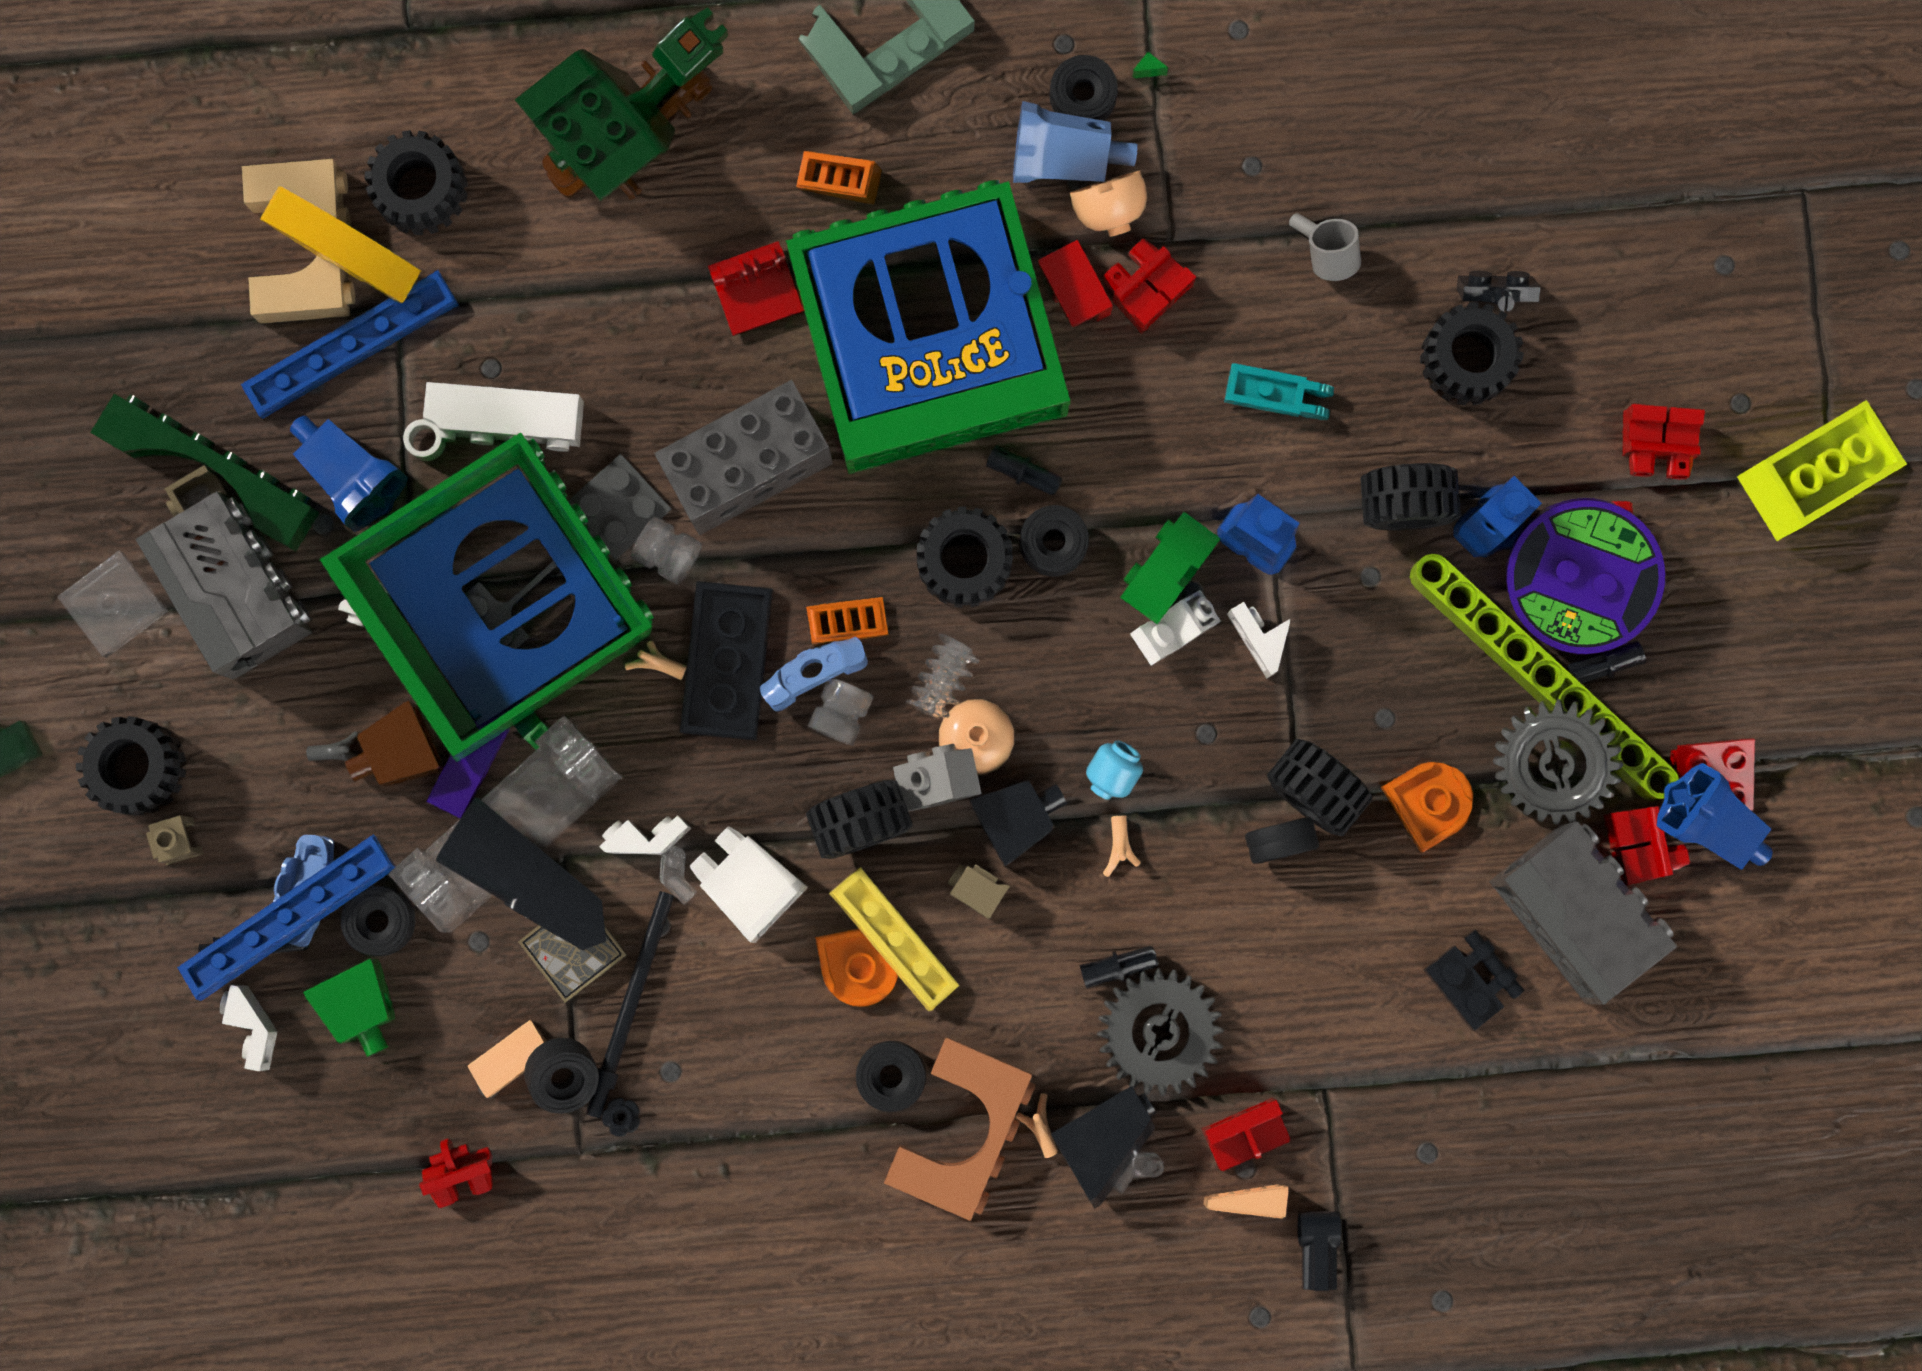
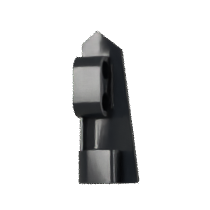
M475 798L443 845L436 858V862L502 900L507 907L582 951L606 942L602 900L481 799Z

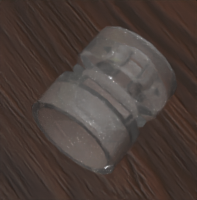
M654 516L638 537L630 557L648 569L655 566L658 567V574L675 585H679L694 565L703 544L684 532L679 535L675 534V527L658 516Z
M832 678L826 682L820 696L824 701V705L815 708L807 727L831 739L853 746L861 729V725L857 720L859 717L867 715L874 696L853 685Z

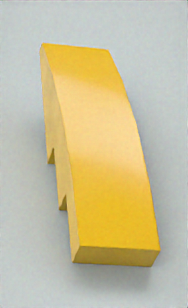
M278 186L260 218L261 221L316 256L330 261L359 281L368 283L396 302L403 303L421 272L420 269L356 229L281 186Z

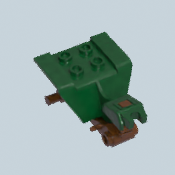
M708 7L696 15L684 17L657 43L652 52V57L660 65L656 71L647 61L641 62V66L650 75V78L641 88L628 73L592 53L580 49L571 54L515 99V102L545 137L552 150L543 158L542 166L547 172L550 182L563 196L572 197L585 186L593 192L600 202L618 187L627 195L629 200L635 198L634 193L637 196L641 193L642 189L639 188L631 177L658 155L665 153L669 149L676 129L667 119L679 110L686 118H690L691 112L685 105L692 99L696 102L702 100L712 90V86L709 83L710 78L703 69L723 54L724 50L721 43L728 37V30L723 24L712 31L705 28L714 19L713 13ZM672 92H675V94L668 101L666 97L669 96ZM661 101H662V103L664 104V106H663L662 108H660V107L657 105V104H659Z

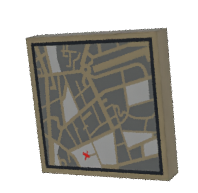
M537 926L518 941L564 1003L570 1001L628 955L606 926V942L583 951L541 926Z

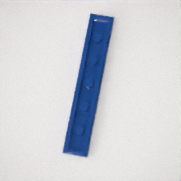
M437 270L416 282L403 303L396 302L391 298L385 300L245 381L241 386L259 417L264 419L457 307L459 304L441 273Z
M373 834L177 968L195 999L202 1001L397 867L379 838Z

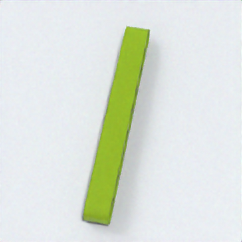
M1429 554L1414 564L1410 572L1413 586L1539 703L1545 701L1548 709L1553 711L1556 701L1561 699L1563 710L1567 711L1564 706V698L1567 694H1571L1579 701L1580 706L1577 715L1581 716L1588 708H1592L1591 723L1605 718L1608 732L1615 731V737L1608 745H1620L1622 747L1621 752L1626 746L1633 749L1636 754V762L1632 767L1627 766L1623 762V767L1614 770V772L1645 800L1657 801L1664 799L1665 787L1669 783L1679 780L1676 771L1446 558L1439 554ZM1429 564L1438 570L1439 577L1437 582H1428L1424 579L1421 572L1423 565ZM1453 590L1461 591L1466 596L1467 604L1465 608L1460 609L1453 606L1450 601V593ZM1481 616L1489 617L1494 622L1495 630L1492 635L1484 634L1479 629L1478 622ZM1509 642H1515L1522 648L1523 657L1521 661H1514L1508 656L1507 645ZM1538 668H1543L1549 672L1551 684L1548 688L1542 687L1537 683L1535 674ZM1621 752L1611 758L1622 760ZM1653 773H1658L1664 779L1665 785L1661 793H1657L1651 788L1650 778Z

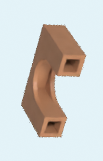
M945 1037L931 1074L967 1089L983 1102L988 1111L990 1121L987 1139L975 1155L954 1163L938 1161L900 1144L884 1184L971 1221L974 1212L981 1215L990 1193L984 1191L989 1176L997 1178L1005 1160V1156L999 1154L1005 1140L1013 1141L1020 1124V1120L1014 1118L1020 1103L1025 1106L1028 1105L1036 1084L1030 1082L1032 1077L1030 1072L949 1037Z

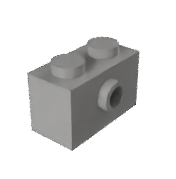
M955 744L932 748V756H930L929 751L911 754L907 756L908 763L893 767L895 779L898 781L908 811L932 808L982 794L972 748L956 750Z

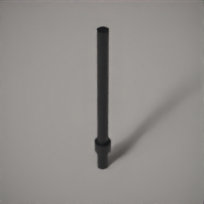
M662 891L659 892L602 1066L597 1068L599 1073L598 1087L590 1099L586 1111L587 1115L601 1118L609 1091L615 1088L619 1076L616 1070L674 895Z

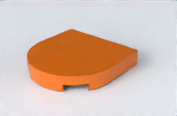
M1427 762L1420 764L1381 787L1420 853L1427 851L1461 830L1467 823L1472 811L1473 790L1468 779L1460 770L1445 763Z
M859 929L815 937L824 982L828 990L838 1000L857 1007L870 1006L883 1000L893 990L898 980V975Z

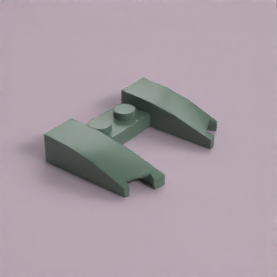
M906 0L919 17V20L864 58H862L821 5H818L812 13V17L817 19L808 37L801 34L799 42L852 115H854L974 32L975 21L959 0Z

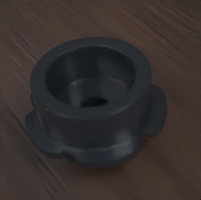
M615 1098L608 1103V1108L603 1111L602 1122L614 1136L623 1137L628 1132L633 1133L640 1124L639 1107L632 1100L625 1101L623 1098ZM620 1113L625 1115V1119L623 1121H620L618 1119V1115Z

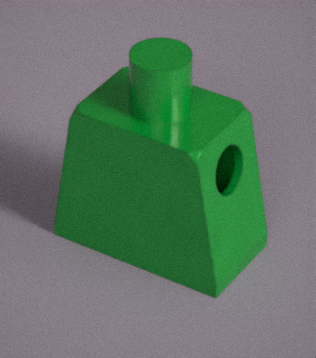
M368 959L303 992L308 1002L339 1044L348 1043L358 1038L367 1057L388 1048L379 1027L394 1020L395 1012L379 959Z

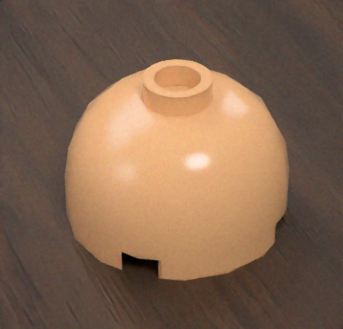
M1140 171L1111 178V180L1101 183L1097 182L1070 192L1073 209L1082 224L1094 231L1107 230L1109 237L1130 231L1129 223L1142 215L1147 202L1146 185Z
M984 699L966 700L955 705L944 716L939 728V746L955 744L956 750L972 748L978 776L987 775L998 770L1009 759L1014 746V728L1009 716L998 705Z

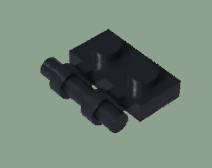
M1476 929L1464 937V940L1473 949L1467 955L1463 956L1456 946H1452L1423 969L1472 1031L1477 1030L1504 1008V1005L1495 995L1497 992L1504 988L1510 997L1515 999L1525 991L1516 980L1518 977L1517 973L1511 966L1506 967L1494 952L1496 947L1489 939L1484 940ZM1480 961L1494 975V978L1488 983H1485L1473 968Z

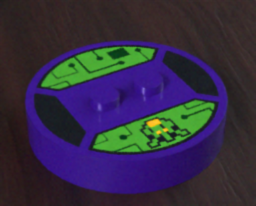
M1577 498L1561 501L1547 507L1536 514L1521 529L1514 540L1508 556L1506 584L1512 606L1520 621L1531 634L1558 650L1576 654H1593L1609 651L1627 643L1648 625L1655 615L1663 596L1665 565L1655 537L1634 514L1609 501L1595 498Z

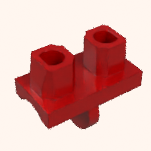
M449 1138L441 1140V1153L429 1157L432 1167L422 1170L423 1182L419 1184L423 1196L430 1194L438 1208L449 1206L458 1201L459 1194L455 1185L464 1181H468L473 1195H480L491 1191L493 1188L491 1172L493 1156L489 1146L470 1153L468 1144L454 1147Z

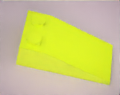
M1866 400L1738 475L1737 478L1776 541H1779L1907 465V463Z

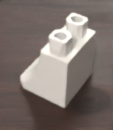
M728 826L715 840L729 854L727 858L718 865L703 852L690 865V868L702 882L700 887L719 906L748 941L756 943L802 895L808 886L751 837L747 836L745 838L741 833Z

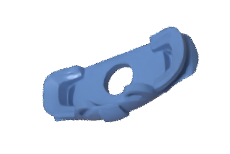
M857 637L801 652L795 659L786 663L760 686L761 695L774 711H782L793 704L797 696L844 672L848 675L864 669L868 664L862 642ZM818 662L822 664V670L817 676L806 678L802 675L804 668L810 663Z
M303 835L296 843L294 857H287L282 863L281 872L277 876L274 885L275 897L273 902L334 861L333 839L316 835ZM320 921L288 943L297 947L308 946Z

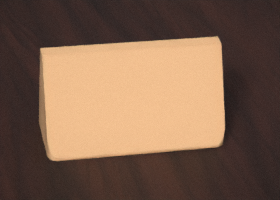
M531 1019L468 1065L470 1072L486 1098L492 1097L523 1074L530 1054L539 1045L547 1041Z

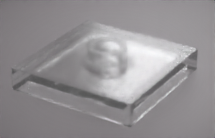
M120 550L57 596L101 656L105 658L109 657L168 612L126 555Z

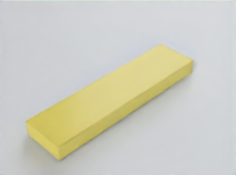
M861 867L857 868L829 893L928 1011H932L960 986Z

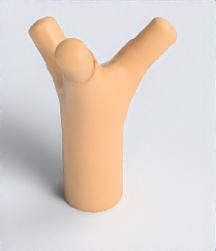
M654 641L647 643L650 653L640 650L637 656L641 659L625 663L626 670L635 668L653 669L682 680L687 666L662 655Z
M1127 816L1111 817L1113 846L1109 863L1103 872L1106 877H1110L1120 860L1124 861L1127 858L1135 867L1141 863L1134 855L1129 844Z
M1041 1093L1037 1113L1033 1115V1118L1021 1113H1017L1015 1118L1024 1123L1033 1132L1044 1157L1049 1158L1058 1154L1059 1150L1048 1125L1046 1113L1048 1095Z

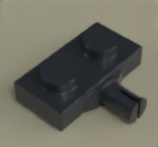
M1471 271L1469 276L1458 275L1457 292L1463 301L1492 302L1498 305L1499 309L1503 312L1504 309L1507 312L1512 310L1514 302H1539L1540 286L1535 278L1527 272L1510 271L1507 273V276H1492V273L1487 271Z

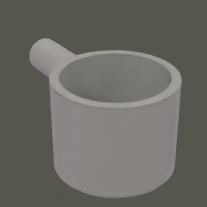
M1295 213L1291 217L1289 225L1309 237L1312 268L1318 277L1329 281H1339L1351 277L1359 270L1361 266L1358 229L1353 223L1344 219H1329L1315 224L1299 213Z

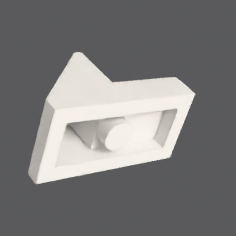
M1242 602L1232 608L1227 613V616L1267 679L1278 671L1290 619L1264 634L1260 629L1264 627V622L1254 607L1248 609L1246 604Z

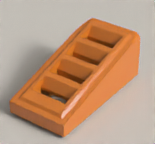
M804 151L796 187L809 192L874 204L882 169L875 161ZM816 163L822 164L818 182H812ZM831 167H836L833 183L828 184ZM851 170L848 187H845L843 184L846 171ZM862 173H864L861 188L858 189Z
M883 597L806 607L813 647L853 637L862 640L889 635ZM873 607L876 628L869 629L866 608ZM858 610L861 630L853 631L850 611ZM843 612L846 632L838 633L835 613ZM822 615L828 616L830 634L823 635L820 620Z

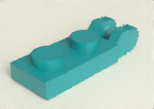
M1232 363L1224 403L1295 417L1301 415L1311 419L1327 420L1329 419L1330 410L1322 406L1302 403L1303 395L1305 392L1321 398L1333 397L1334 387L1306 380L1307 377Z

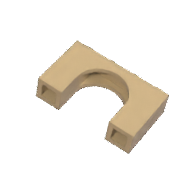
M333 159L242 166L244 204L253 213H264L278 186H281L351 226L349 210L347 207L344 208L343 194L348 193L347 174L345 171H341ZM318 256L310 265L296 273L248 277L251 316L260 324L351 316L350 304H355L354 284L352 281H348V273L330 261L323 260Z

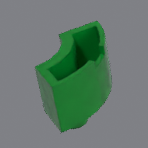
M1185 512L1182 513L1175 523L1169 519L1155 537L1160 541L1159 545L1143 566L1136 562L1123 580L1129 586L1120 598L1155 624L1160 622L1221 539Z

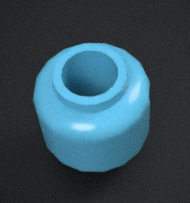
M1118 740L1114 741L1113 744L1105 743L1101 745L1086 769V775L1092 783L1091 790L1107 800H1110L1112 796L1118 798L1128 796L1143 773L1140 753L1132 746Z

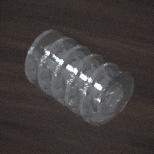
M939 634L938 636L945 646L933 645L932 652L939 659L928 658L925 661V665L932 673L920 672L918 675L919 680L925 687L913 686L911 688V692L918 701L905 700V703L936 719L949 718L951 714L945 708L946 704H959L952 691L966 690V687L958 680L960 676L972 678L973 674L966 667V664H979L980 662L972 653L973 650L944 634Z

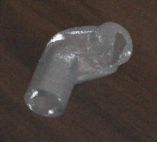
M675 846L669 848L661 856L659 879L682 904L686 905L698 891L684 879L686 854L683 849Z
M1138 1152L1113 1188L1123 1194L1133 1178H1156L1160 1176L1164 1171L1163 1160L1158 1154L1153 1152Z

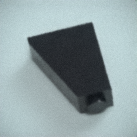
M1132 1086L1051 1133L1094 1209L1102 1205L1155 1129L1151 1116L1156 1114L1155 1109L1146 1094L1143 1093L1137 1096Z

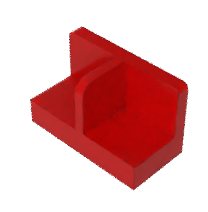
M1078 240L1039 259L1038 265L1053 291L1052 299L1055 303H1059L1072 327L1093 317L1098 322L1111 315L1113 305Z
M1267 1099L1201 1128L1219 1170L1225 1171L1252 1158L1257 1160L1262 1157L1261 1154L1290 1142V1136L1281 1118L1283 1113L1276 1099Z

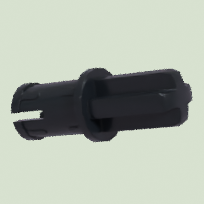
M995 445L986 464V467L1016 480L1015 483L1017 485L1024 482L1050 495L1057 493L1062 482L1060 476L1031 463V457L1024 458L999 445Z
M1634 641L1631 644L1610 651L1600 652L1598 655L1571 663L1567 666V671L1582 684L1603 676L1612 678L1615 676V672L1639 664H1645L1646 657L1640 642Z
M1147 946L1117 955L1116 951L1112 952L1113 956L1081 964L1080 969L1086 989L1117 979H1120L1121 982L1125 981L1124 976L1157 967L1158 959L1153 946Z

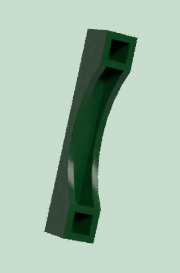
M113 394L92 428L91 434L132 458L175 456L196 461L212 468L222 475L236 490L248 510L254 528L295 552L298 550L319 515V512L310 506L313 499L292 488L289 494L277 487L280 480L261 469L257 475L245 469L248 462L228 450L224 456L212 450L215 445L214 442L197 432H194L192 437L180 432L182 424L162 413L158 419L147 413L150 405L130 394L125 400Z

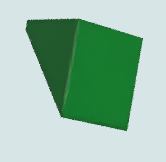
M1147 52L1133 69L1132 77L1165 76L1169 68L1151 53Z
M534 712L514 725L522 737L536 751H539L555 736Z

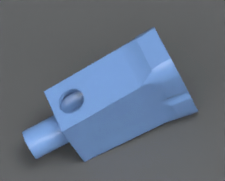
M1022 101L1017 130L1013 183H1029L1036 179L1105 182L1107 163L1135 166L1137 144L1111 141V122L1051 112L1037 104Z

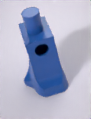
M301 416L292 423L290 432L302 443L293 455L330 496L335 507V513L353 532L359 531L378 517L386 515L392 510L394 501L408 481V477L389 461L371 456L329 419L319 428L307 416Z
M1513 476L1505 484L1492 487L1478 500L1476 507L1470 508L1457 521L1453 530L1454 538L1473 557H1487L1503 549L1511 550L1514 540L1523 528L1526 519L1542 503Z
M1257 494L1250 501L1233 506L1218 527L1217 535L1225 546L1237 555L1245 556L1250 564L1262 572L1277 574L1296 550L1295 534L1300 523L1283 512L1279 507H1276Z
M1701 763L1691 768L1679 780L1669 783L1665 787L1664 802L1657 817L1658 828L1684 843L1692 842L1704 846L1741 870L1749 860L1757 866H1762L1769 862L1773 851L1763 841L1772 829L1733 794L1729 782L1721 773Z

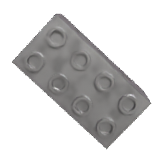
M792 380L654 453L699 536L833 464L829 446Z

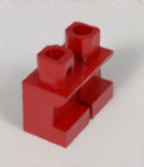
M1144 238L1128 254L1140 267L1132 276L1118 262L1103 277L1109 289L1114 293L1112 302L1141 334L1167 311V308L1172 307L1188 292L1196 280V276L1187 267L1183 268L1178 264L1164 246L1158 250Z
M1632 404L1624 410L1622 456L1629 457L1630 475L1650 477L1654 475L1655 459L1667 460L1666 478L1686 480L1689 478L1693 459L1701 455L1699 436L1700 427L1704 425L1705 410L1677 407L1667 409L1665 406Z
M1659 806L1603 815L1610 848L1638 843L1645 844L1642 847L1611 852L1612 857L1624 870V874L1620 878L1626 886L1673 875V870L1690 864L1688 849L1685 844L1667 847L1665 831L1657 827Z

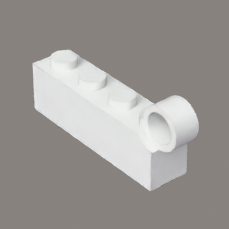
M426 382L424 419L416 420L408 425L404 432L403 441L406 449L415 458L422 461H431L438 458L444 451L446 442H455L456 437L470 438V442L474 444L493 445L494 440L507 441L520 432L527 441L533 438L536 443L546 444V449L569 451V446L580 447L584 401L579 394ZM424 429L433 430L436 435L434 445L426 451L416 450L414 447L416 434Z

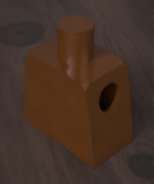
M411 701L401 704L359 733L357 738L363 753L345 761L346 768L354 782L374 774L378 784L385 787L442 772L445 767L417 704Z

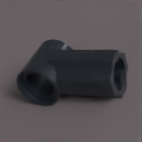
M1299 1211L1297 1235L1299 1247H1302V1288L1313 1291L1337 1290V1247H1340L1341 1242L1340 1214L1338 1211Z

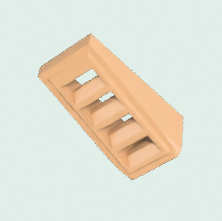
M1276 1184L1213 1194L1204 1197V1205L1209 1210L1283 1219V1217H1286L1288 1186Z

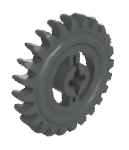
M1561 699L1556 701L1553 711L1548 709L1545 701H1541L1539 704V714L1537 715L1529 706L1525 707L1526 721H1523L1516 715L1512 716L1511 721L1516 730H1511L1507 727L1502 728L1501 733L1509 742L1497 741L1495 744L1496 749L1505 754L1496 756L1493 759L1495 765L1504 767L1503 770L1495 774V778L1508 781L1501 788V792L1503 794L1514 792L1515 795L1511 800V805L1516 806L1522 802L1525 803L1523 811L1525 816L1537 810L1539 822H1543L1546 816L1551 814L1556 825L1560 823L1562 815H1566L1569 822L1573 823L1576 821V812L1578 811L1585 818H1590V805L1597 809H1603L1604 802L1600 796L1608 798L1614 796V790L1607 784L1620 783L1621 777L1611 771L1622 768L1623 761L1615 760L1611 757L1620 753L1622 747L1620 745H1608L1615 737V731L1601 733L1606 722L1605 718H1601L1594 723L1590 722L1593 712L1592 708H1588L1580 716L1577 715L1578 703L1576 701L1572 703L1568 711L1563 710ZM1558 736L1573 740L1581 747L1586 757L1587 768L1585 774L1576 785L1571 786L1569 779L1576 765V751L1568 742L1559 741ZM1543 739L1545 748L1539 762L1540 771L1546 779L1555 782L1557 789L1543 786L1534 778L1529 768L1530 752ZM1554 749L1560 760H1565L1563 772L1561 767H1558L1557 762H1551ZM1561 776L1565 786H1562Z
M1160 968L1155 970L1153 980L1148 978L1145 971H1141L1139 973L1140 984H1136L1131 978L1127 977L1125 982L1128 991L1124 992L1119 988H1113V992L1118 999L1117 1003L1104 1001V1005L1111 1011V1015H1100L1098 1017L1100 1021L1108 1025V1029L1098 1031L1097 1036L1106 1038L1109 1042L1103 1045L1099 1051L1101 1053L1112 1052L1113 1056L1107 1061L1106 1066H1121L1116 1075L1118 1080L1130 1074L1129 1087L1132 1086L1134 1089L1142 1081L1144 1093L1149 1095L1153 1086L1157 1085L1160 1095L1164 1097L1168 1085L1171 1084L1175 1092L1181 1094V1081L1185 1080L1191 1087H1196L1193 1076L1195 1072L1208 1077V1072L1203 1063H1218L1217 1059L1209 1052L1210 1049L1223 1048L1221 1043L1213 1040V1036L1221 1034L1225 1030L1212 1024L1213 1021L1222 1016V1013L1208 1011V1008L1215 1002V998L1209 997L1203 1000L1200 998L1205 989L1204 985H1199L1191 990L1192 977L1190 975L1178 983L1176 970L1170 972L1167 980H1164ZM1152 1004H1167L1162 1015H1154L1144 1023L1142 1032L1146 1045L1142 1053H1140L1133 1042L1132 1036L1135 1018L1142 1009ZM1172 1009L1173 1012H1172V1014L1170 1015V1017H1168V1014H1169L1170 1010ZM1180 1011L1188 1023L1189 1036L1186 1046L1177 1056L1169 1060H1154L1159 1050H1168L1178 1042L1180 1031L1175 1019ZM1165 1021L1168 1024L1166 1030L1171 1033L1168 1040L1160 1039L1156 1043L1154 1041L1156 1034L1151 1031L1154 1025L1161 1026ZM1153 1047L1151 1054L1148 1055L1150 1048Z

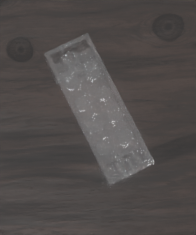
M566 716L561 717L535 741L539 748L482 799L485 804L541 850L546 848L623 778L622 774L583 731ZM460 819L427 849L417 847L388 874L439 932L452 933L493 896L436 862L440 850Z

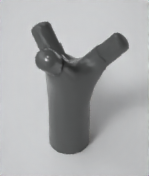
M355 731L349 737L336 743L308 746L306 750L308 761L330 759L346 761L357 756V754L350 751V746L358 739L359 733Z

